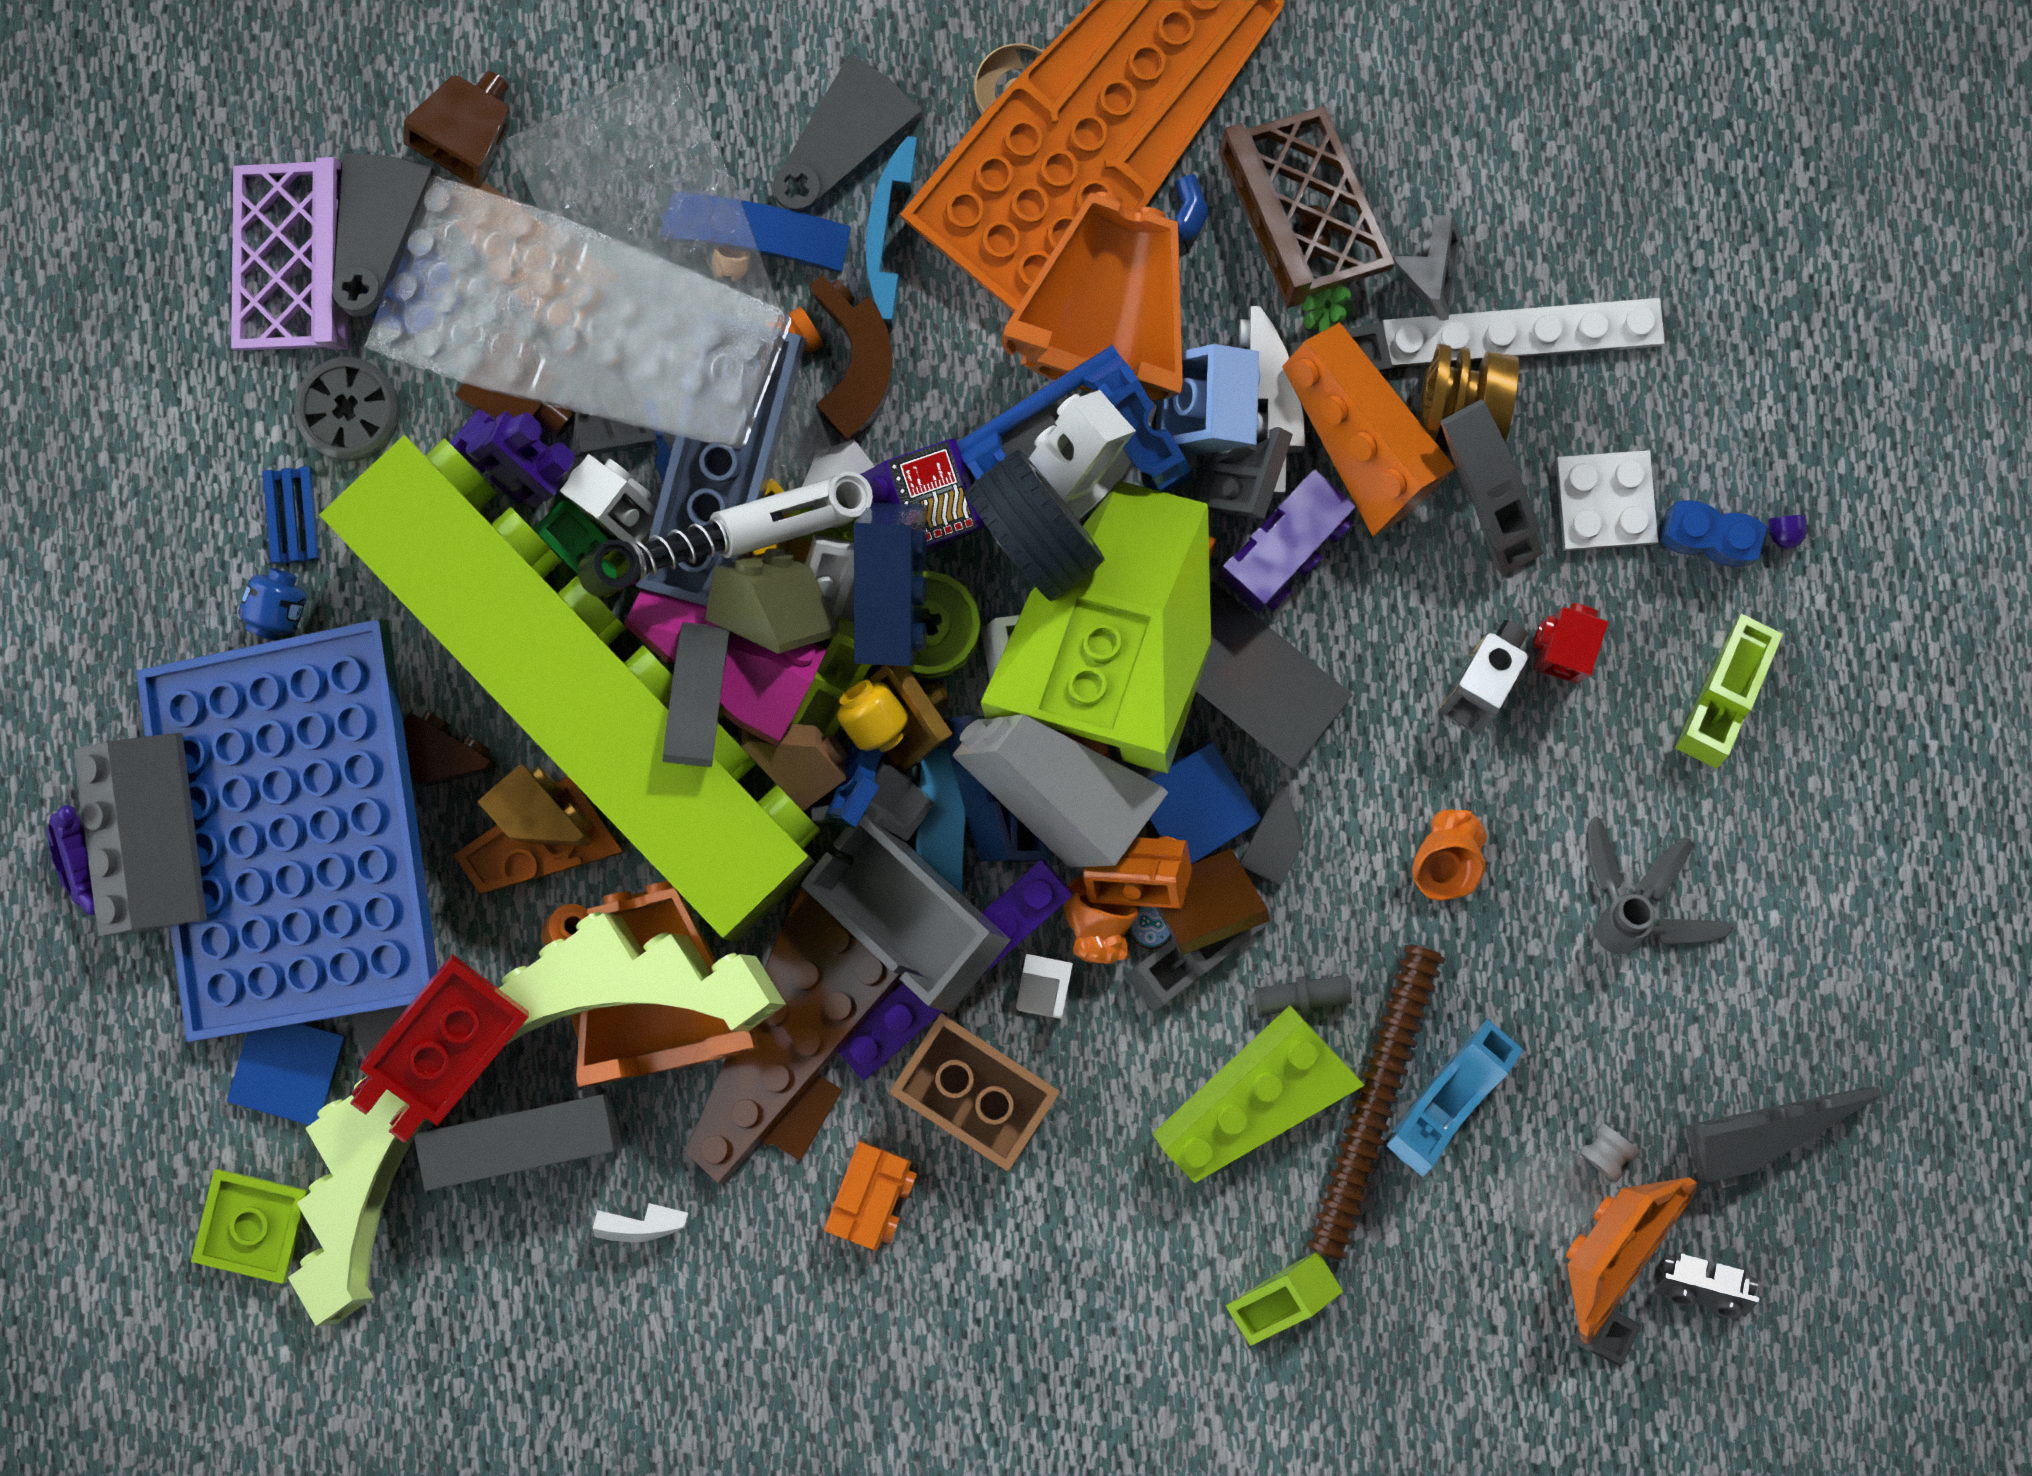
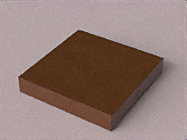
M1232 849L1191 864L1192 873L1188 888H1186L1182 909L1156 908L1182 955L1270 921L1266 905Z

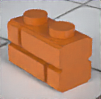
M1161 836L1157 839L1136 837L1115 866L1084 867L1083 879L1088 902L1182 909L1186 888H1188L1192 873L1187 841L1177 840L1169 836Z
M859 1140L824 1231L874 1251L878 1250L881 1241L890 1245L900 1220L899 1217L892 1215L898 1197L905 1200L908 1199L917 1173L909 1170L912 1160Z

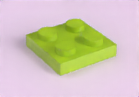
M219 1168L214 1169L191 1262L276 1283H287L303 1219V1213L297 1202L307 1196L310 1190Z

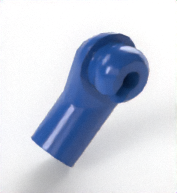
M1195 174L1184 176L1174 182L1182 203L1176 219H1171L1178 222L1179 243L1185 240L1191 241L1197 237L1208 217V207Z

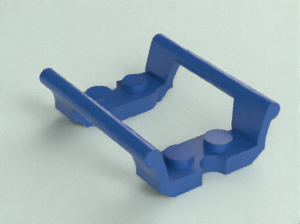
M1113 345L1105 348L957 442L963 462L976 480L980 479L981 475L991 470L995 464L1006 457L1003 449L1002 435L1081 385H1084L1095 391L1100 390L1136 430L1123 447V450L1137 469L1149 474L1152 478L1144 487L1169 493L1192 478L1189 473L1191 469L1169 430L1166 428L1154 430L1149 426L1148 415L1154 408V405L1130 366L1121 358Z

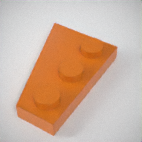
M567 776L557 783L562 791L556 797L564 806L568 802L573 806L576 805L593 824V827L587 832L595 841L588 847L521 843L509 838L496 825L453 856L479 894H485L625 852L584 792Z

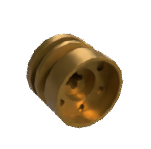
M1437 344L1433 359L1425 372L1420 397L1419 414L1424 429L1435 441L1441 420L1482 399L1486 403L1506 443L1517 393L1519 376L1518 356L1488 351L1481 361L1479 370L1474 371L1471 370L1469 348H1460L1455 367H1450L1451 346ZM1444 435L1445 444H1448Z

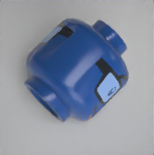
M270 568L268 575L257 574L249 579L238 610L239 617L246 622L245 629L247 631L275 641L280 640L282 635H291L296 631L307 600V594L302 588L295 585L297 580L295 575L283 570Z

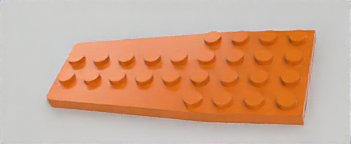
M1093 0L986 109L900 213L899 217L1014 313L1090 192L1094 194L1096 192H1108L1117 195L1122 199L1121 206L1132 212L1138 213L1140 207H1146L1284 6V0Z

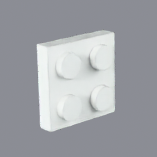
M1650 450L1564 456L1555 459L1563 551L1658 543Z

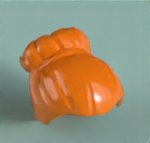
M1442 810L1433 816L1431 820L1432 833L1420 845L1412 865V875L1416 886L1427 898L1436 901L1459 898L1473 893L1481 882L1486 868L1481 849L1486 842L1487 834L1479 818L1468 810Z
M1083 875L1072 880L1067 886L1075 894L1063 904L1066 921L1076 936L1072 947L1075 956L1088 963L1111 964L1127 959L1128 943L1124 935L1136 920L1139 912L1138 907L1089 903Z

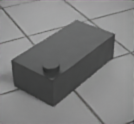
M600 1086L572 1091L573 1101L414 1134L424 1191L623 1149L613 1093L601 1095Z

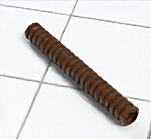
M1410 944V946L1405 945L1403 951L1407 953L1406 959H1400L1399 966L1403 968L1401 974H1395L1394 979L1398 983L1396 987H1391L1389 993L1393 995L1392 1001H1386L1385 1007L1389 1010L1387 1016H1381L1380 1021L1384 1025L1382 1029H1377L1376 1031L1379 1040L1378 1043L1372 1044L1371 1049L1375 1052L1373 1058L1368 1057L1366 1062L1370 1064L1369 1071H1363L1362 1077L1366 1079L1365 1086L1357 1090L1361 1092L1359 1100L1354 1099L1353 1106H1356L1354 1114L1349 1113L1348 1119L1352 1122L1350 1128H1344L1343 1133L1347 1134L1345 1142L1340 1141L1339 1148H1342L1340 1156L1336 1155L1334 1159L1338 1165L1336 1170L1331 1169L1329 1175L1333 1177L1331 1184L1326 1183L1325 1190L1329 1192L1327 1198H1321L1320 1204L1324 1205L1322 1212L1318 1211L1315 1217L1319 1219L1317 1226H1312L1311 1232L1315 1233L1313 1240H1307L1306 1246L1310 1247L1309 1250L1318 1251L1319 1254L1337 1260L1347 1259L1348 1253L1344 1252L1346 1244L1351 1245L1353 1239L1349 1238L1351 1230L1356 1231L1357 1225L1353 1222L1355 1216H1361L1362 1211L1358 1207L1360 1202L1365 1203L1367 1197L1363 1195L1365 1188L1369 1189L1371 1186V1182L1367 1181L1369 1174L1374 1175L1376 1171L1372 1164L1374 1160H1379L1380 1154L1376 1152L1378 1146H1384L1385 1140L1381 1139L1383 1131H1389L1390 1126L1386 1125L1388 1118H1393L1394 1116L1391 1107L1392 1104H1398L1399 1098L1395 1097L1397 1089H1403L1404 1084L1400 1083L1401 1076H1407L1408 1070L1404 1067L1406 1061H1412L1413 1056L1409 1052L1411 1048H1416L1415 1034H1421L1422 1028L1418 1026L1420 1020H1425L1427 1016L1423 1010L1425 1006H1430L1431 1000L1427 997L1429 992H1434L1436 988L1432 984L1433 979L1440 976V972L1437 970L1438 964H1444L1445 958L1441 956L1442 954L1418 945Z

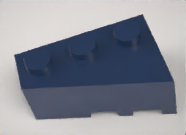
M871 503V506L866 508L854 522V663L911 666L919 652L925 651L927 628L925 623H921V607L925 605L927 595V580L923 576L924 558L927 550V505Z
M967 715L944 718V722L953 733L945 741L980 862H1037L1043 858L1045 861H1050V849L952 756L962 743L960 735L964 729L973 721L985 719V717Z

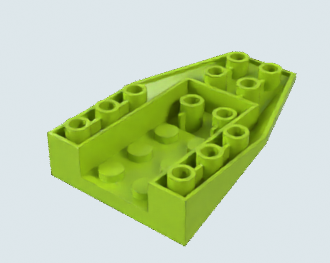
M1118 481L1083 525L1105 560L1094 572L1089 573V576L1084 580L1079 581L1075 587L1053 601L1048 600L1034 587L1029 594L980 703L985 719L1024 714L1051 729L1119 747L1122 761L1168 774L1211 648L1208 504Z

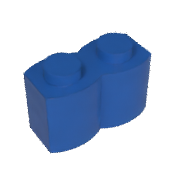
M1683 500L1674 503L1666 510L1658 541L1676 553L1685 555L1704 553L1709 559L1720 565L1744 567L1759 559L1767 526L1760 520L1747 514H1721L1715 508L1703 502Z

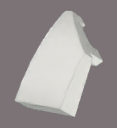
M649 1203L645 1219L640 1221L598 1210L593 1225V1232L596 1238L611 1241L647 1242L685 1228L688 1213Z

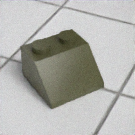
M770 548L765 553L751 557L739 556L735 558V561L714 566L705 620L777 654L837 636L838 624L811 567L793 559V554L789 551Z

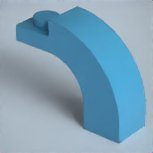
M1487 1019L1460 1046L1414 1100L1392 1130L1394 1134L1386 1146L1403 1163L1409 1165L1423 1177L1433 1168L1455 1132L1470 1113L1509 1074L1523 1049Z

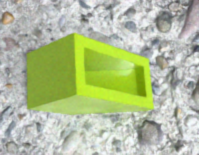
M1317 1251L1289 1265L1225 1306L1248 1344L1252 1346L1312 1317L1339 1296L1343 1290L1321 1254Z

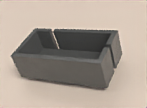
M863 814L856 827L847 826L833 843L839 851L858 857V859L852 863L850 860L826 852L800 885L890 971L902 975L899 979L927 1006L951 1013L1011 939L904 840L874 823L867 814Z

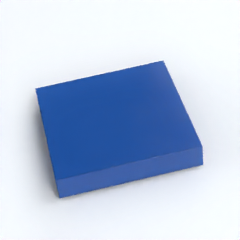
M1211 739L1172 763L1168 774L1158 772L1149 778V780L1161 785L1168 791V794L1149 819L1160 836H1169L1177 840L1187 841L1191 864L1262 820Z
M303 1023L247 1032L227 1102L311 1125L319 1119L318 1111L327 1105L347 1036Z

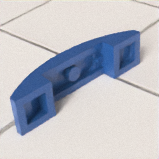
M670 192L661 238L705 247L707 244L794 260L799 265L842 273L851 227L809 214L749 201L710 195Z

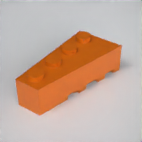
M1340 322L1305 340L1282 366L1372 537L1408 516L1455 469V466Z

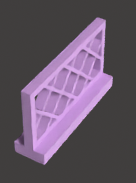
M335 157L316 158V162L233 166L231 349L327 348L329 350H348V314L340 308L332 293L335 277L342 162ZM299 175H313L312 191L299 203L286 188ZM273 176H283V177H282V178L280 179V181L278 182ZM247 177H265L274 186L257 205L246 197ZM282 194L296 209L277 227L264 212ZM246 205L251 209V212L247 216ZM311 207H312V215L308 212V210H309ZM304 216L312 224V237L299 249L285 234ZM260 218L273 233L255 251L246 243V230ZM282 240L295 255L277 273L263 258ZM246 252L251 256L247 261ZM311 252L312 261L307 257ZM303 261L312 271V282L299 295L285 280ZM259 264L272 279L255 297L245 288V276ZM281 286L294 301L276 319L263 303ZM245 297L250 301V303L246 307ZM310 298L311 307L306 303ZM303 308L311 316V336L294 337L284 326ZM258 309L272 325L260 338L245 339V321ZM279 331L285 336L274 338Z

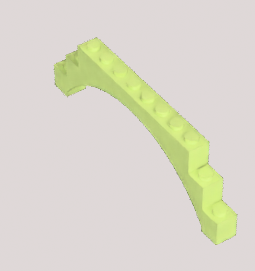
M600 911L582 919L576 925L578 931L565 941L564 939H558L542 948L539 952L541 958L529 967H518L506 974L501 980L503 986L499 988L529 1011L527 1020L506 1045L522 1035L560 1018L596 1008L628 1004L668 1005L691 1009L723 1019L731 1031L748 1032L786 1005L756 956L737 955L736 953L728 954L712 965L711 969L714 973H711L688 935L669 934L668 932L661 933L650 939L643 946L646 951L644 952L622 915L601 913ZM360 1080L358 1083L355 1084L354 1089L358 1086V1084H359L362 1080ZM389 1090L383 1093L366 1115L350 1104L354 1097L349 1096L344 1101L339 1099L324 1106L317 1113L319 1119L305 1128L331 1174H327L313 1182L309 1186L311 1193L297 1202L322 1248L305 1256L300 1261L302 1268L289 1276L288 1279L315 1326L338 1324L374 1298L368 1288L372 1248L380 1214L393 1178L414 1140V1134L418 1133L427 1121V1118H425L405 1143L389 1132V1129L392 1127L390 1121L406 1103Z

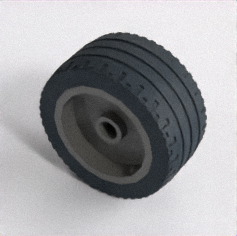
M1018 449L1004 457V460L995 464L991 470L981 475V478L977 479L965 491V494L1003 551L1048 600L1053 601L1075 587L1079 581L1089 576V573L1094 572L1105 559L1093 539L1066 503L1033 463Z

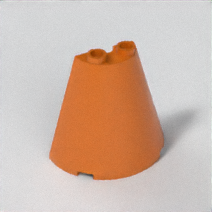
M1090 192L1004 327L1000 341L1001 346L1008 355H1014L1015 351L1023 355L1020 364L1055 381L1105 348L1113 345L1121 358L1130 366L1150 400H1161L1177 396L1181 393L1183 385L1178 222L1165 218V213L1156 208L1140 207L1138 213L1123 208L1121 206L1122 199L1117 195L1108 192H1096L1095 194ZM1084 385L1077 388L1088 392H1095V390Z
M669 881L647 885V894L639 898L632 899L631 891L618 892L603 896L604 905L587 908V916L599 911L601 913L622 915L644 952L646 951L643 946L650 939L661 933L668 932L669 934L688 935L711 973H714L711 967L717 961L685 900ZM628 1004L596 1008L580 1013L576 1081L578 1087L622 1080L621 1078L645 1076L746 1053V1049L751 1051L760 1047L753 1028L748 1032L731 1031L725 1020L687 1008L661 1004Z

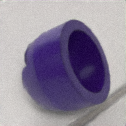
M1791 515L1768 519L1771 539L1779 547L1786 549L1799 546L1806 538V515Z

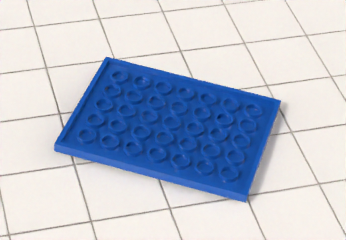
M377 619L136 670L145 737L182 733L207 916L205 921L171 927L186 1042L410 1005L436 974L438 966L389 620Z

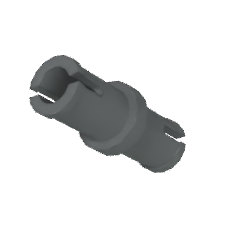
M1348 974L1307 981L1305 976L1296 977V982L1261 988L1254 987L1259 1017L1282 1013L1289 1005L1296 1011L1301 1010L1302 1015L1311 1013L1310 1008L1352 1003Z

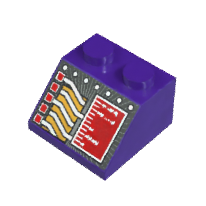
M956 438L886 460L860 474L871 486L872 503L927 505L926 555L932 554L985 527L983 520L965 494L971 483Z

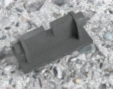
M1677 1252L1673 1256L1664 1255L1660 1272L1666 1275L1655 1287L1654 1293L1666 1295L1671 1303L1681 1306H1692L1696 1303L1713 1308V1312L1719 1316L1739 1318L1741 1316L1746 1317L1759 1301L1758 1297H1754L1758 1279L1750 1277L1749 1271L1716 1264L1713 1277L1710 1279L1705 1277L1708 1261Z

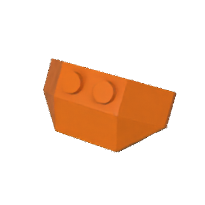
M1687 1177L1626 1187L1620 1190L1615 1199L1608 1195L1599 1205L1593 1216V1219L1598 1223L1588 1237L1581 1233L1574 1240L1565 1256L1570 1259L1567 1267L1581 1341L1587 1345L1592 1342L1696 1195V1181Z

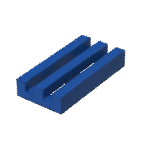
M302 466L298 469L282 468L279 471L263 470L271 563L283 564L320 560L312 468L310 466ZM293 479H301L307 551L299 552ZM281 480L289 553H282L276 491V481Z

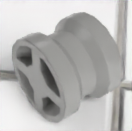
M1601 1123L1596 1130L1597 1138L1591 1145H1584L1579 1154L1608 1178L1617 1182L1622 1176L1624 1164L1629 1160H1634L1640 1152L1616 1131Z

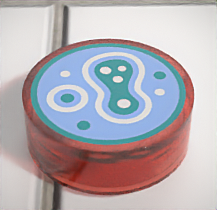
M1138 906L1137 918L1128 930L1130 938L1135 944L1144 949L1162 947L1170 941L1172 936L1156 907Z

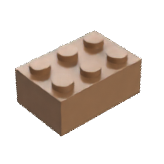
M940 1013L890 1089L889 1094L1009 1172L1061 1091Z

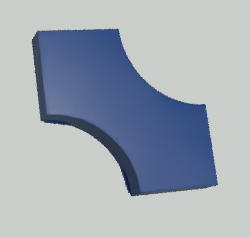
M854 742L851 744L846 753V780L837 786L834 798L826 812L829 819L841 826H857L880 787L875 783V773L884 752H881L879 749L864 751L857 748Z

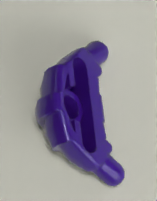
M63 805L57 810V813L50 816L48 828H46L49 852L61 885H63L75 904L80 905L88 915L94 916V901L84 824L76 815V811L72 806Z

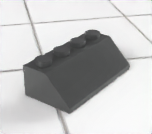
M182 733L107 741L74 749L98 937L144 933L207 920Z

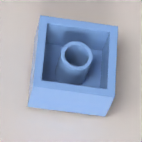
M1210 344L1182 351L1183 385L1181 393L1171 398L1157 400L1156 430L1164 428L1169 430L1181 452L1188 454L1204 455L1256 445L1259 428V418L1257 415L1258 386L1260 383L1259 351L1219 344Z

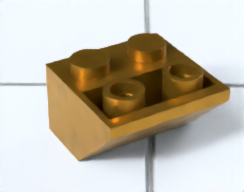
M523 764L518 765L477 801L509 838L518 842L588 847L595 841L587 832L593 827V824L576 805L573 806L570 802L565 806L556 797L562 789L544 769L541 770L538 766L532 770Z

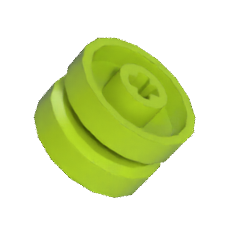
M932 571L923 572V576L927 580V595L925 605L921 607V623L926 620L935 621L937 623V633L932 636H928L927 633L925 651L919 652L912 665L907 666L914 678L928 681L949 677L965 667L977 649L981 631L977 603L968 589L950 575Z

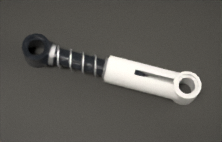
M845 471L830 479L714 512L704 526L696 523L691 524L687 531L681 532L674 529L669 532L668 536L663 538L653 535L648 542L643 544L638 541L628 543L621 540H608L586 554L581 560L578 569L579 581L583 588L591 595L600 598L610 597L626 586L638 583L649 572L656 575L657 569L667 566L675 569L677 563L687 560L695 563L697 557L707 554L714 558L717 551L724 558H731L827 528L842 527L859 517L866 508L871 506L873 498L872 489L862 475L853 471ZM836 491L841 492L847 499V508L839 504L836 498ZM812 506V511L784 519V514ZM602 559L609 560L614 565L617 574L616 579L604 573L601 565Z

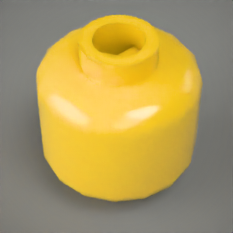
M864 680L850 687L840 697L839 703L841 706L837 713V719L857 748L864 751L879 749L881 752H885L895 747L902 740L903 734L901 731L907 723L908 714L888 685L881 682L871 683L870 680Z

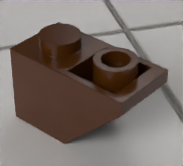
M427 710L422 718L409 712L403 722L411 779L425 787L490 772L496 764L486 758L490 748L468 735H465L462 742L448 735L446 731L450 724Z

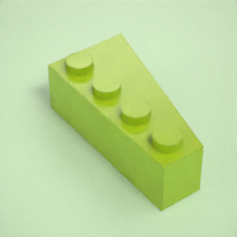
M1289 1005L1152 1134L1162 1150L1196 1183L1365 1085L1296 1010Z

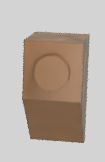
M789 724L777 747L742 729L741 747L802 811L846 780L847 754L845 749L835 737L830 735L826 738L816 726Z

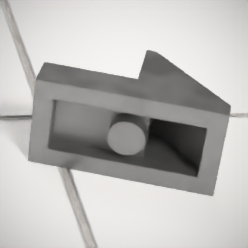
M1434 215L1432 233H1426L1424 236V257H1393L1399 276L1439 320H1449L1461 236L1453 215Z

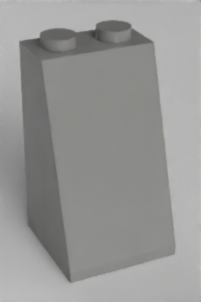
M1024 714L973 721L960 735L962 743L952 755L1068 867L1115 866L1168 794V791L1161 785Z

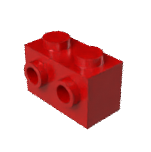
M1572 603L1570 608L1563 606L1552 616L1548 615L1545 622L1540 621L1532 642V647L1539 649L1533 670L1574 684H1578L1590 677L1609 621L1597 618L1598 610L1577 603Z

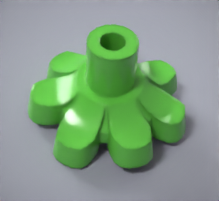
M1341 285L1315 293L1313 296L1308 295L1305 303L1302 304L1303 310L1311 311L1303 319L1305 328L1316 329L1319 327V332H1322L1334 326L1336 322H1343L1345 317L1350 316L1354 305L1350 299L1351 292L1349 288Z

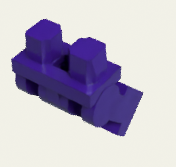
M478 409L449 442L481 473L484 474L487 470L488 472L484 476L519 505L523 502L530 509L538 507L544 501L546 502L555 496L562 478L569 471L575 458L574 453L563 443H555L549 448L539 440L542 432L540 423L528 412L513 417L507 411H504L494 420L490 415Z

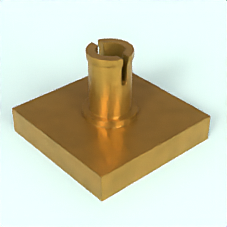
M884 665L868 679L871 683L881 682L888 685L908 714L907 723L901 731L903 734L902 740L895 747L882 754L889 765L906 773L953 734L937 711L948 704V694L942 684L935 680H931L925 686L920 687L907 666Z

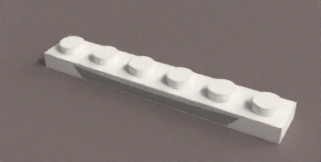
M1660 298L1450 314L1449 320H1439L1436 316L1382 321L1392 368L1430 365L1437 344L1451 346V363H1456L1458 353L1462 347L1470 349L1471 361H1482L1485 353L1488 351L1522 358L1660 347L1665 344Z

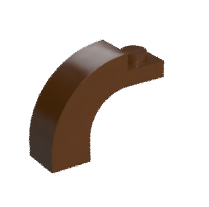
M821 274L808 286L810 295L846 333L852 346V357L844 378L816 404L820 415L844 441L849 442L852 439L856 440L874 422L885 404L892 382V349L886 324L876 305L868 295L853 308L851 303L855 298L838 279L830 283Z

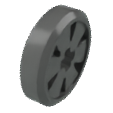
M340 357L321 363L306 375L296 394L294 413L300 433L315 450L331 459L357 461L379 452L390 441L399 422L400 405L393 384L379 368L362 359ZM345 398L350 403L355 399L358 401V404L353 408L356 416L349 421L344 415L340 419H337L336 416L341 411L338 403Z

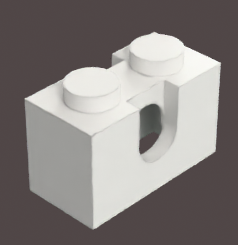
M1100 390L1081 397L1079 394H1074L1066 399L1057 410L1059 415L1055 421L1057 426H1050L1036 438L1034 442L1036 449L1028 458L1064 502L1090 493L1136 431Z

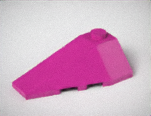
M646 589L640 590L624 622V625L665 662H675L682 622L707 625L716 624L705 620L707 606ZM730 631L720 703L725 707L722 714L733 724L777 747L807 693L826 649L812 643L777 654Z

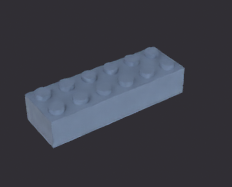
M709 311L648 540L653 535L662 538L666 537L674 529L681 532L687 531L691 524L696 523L704 526L714 512L765 497L807 338ZM717 551L714 558L707 554L697 557L695 563L687 560L677 563L675 569H672L670 566L657 569L656 575L649 572L644 579L636 583V587L707 606L714 566L735 561V558L739 556H749V552L731 558H724Z

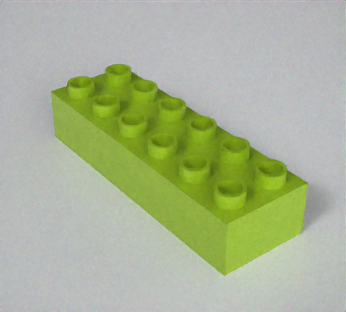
M403 435L327 506L319 516L722 938L737 943L815 867L817 863L803 849L822 831L777 784L758 802L738 781L757 763L718 722L712 767L663 762L673 675L644 645L626 662H623L612 651L609 645L627 628L597 596L591 595L583 588L578 576L573 578L559 593L544 580L562 560L511 506L492 524L479 512L498 493L445 438L424 455Z

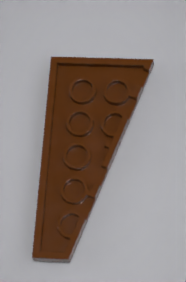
M801 885L764 968L786 1005L753 1028L760 1048L751 1051L746 1049V1053L725 1059L685 1151L718 1184L724 1185L900 982L899 978L902 976L890 971Z

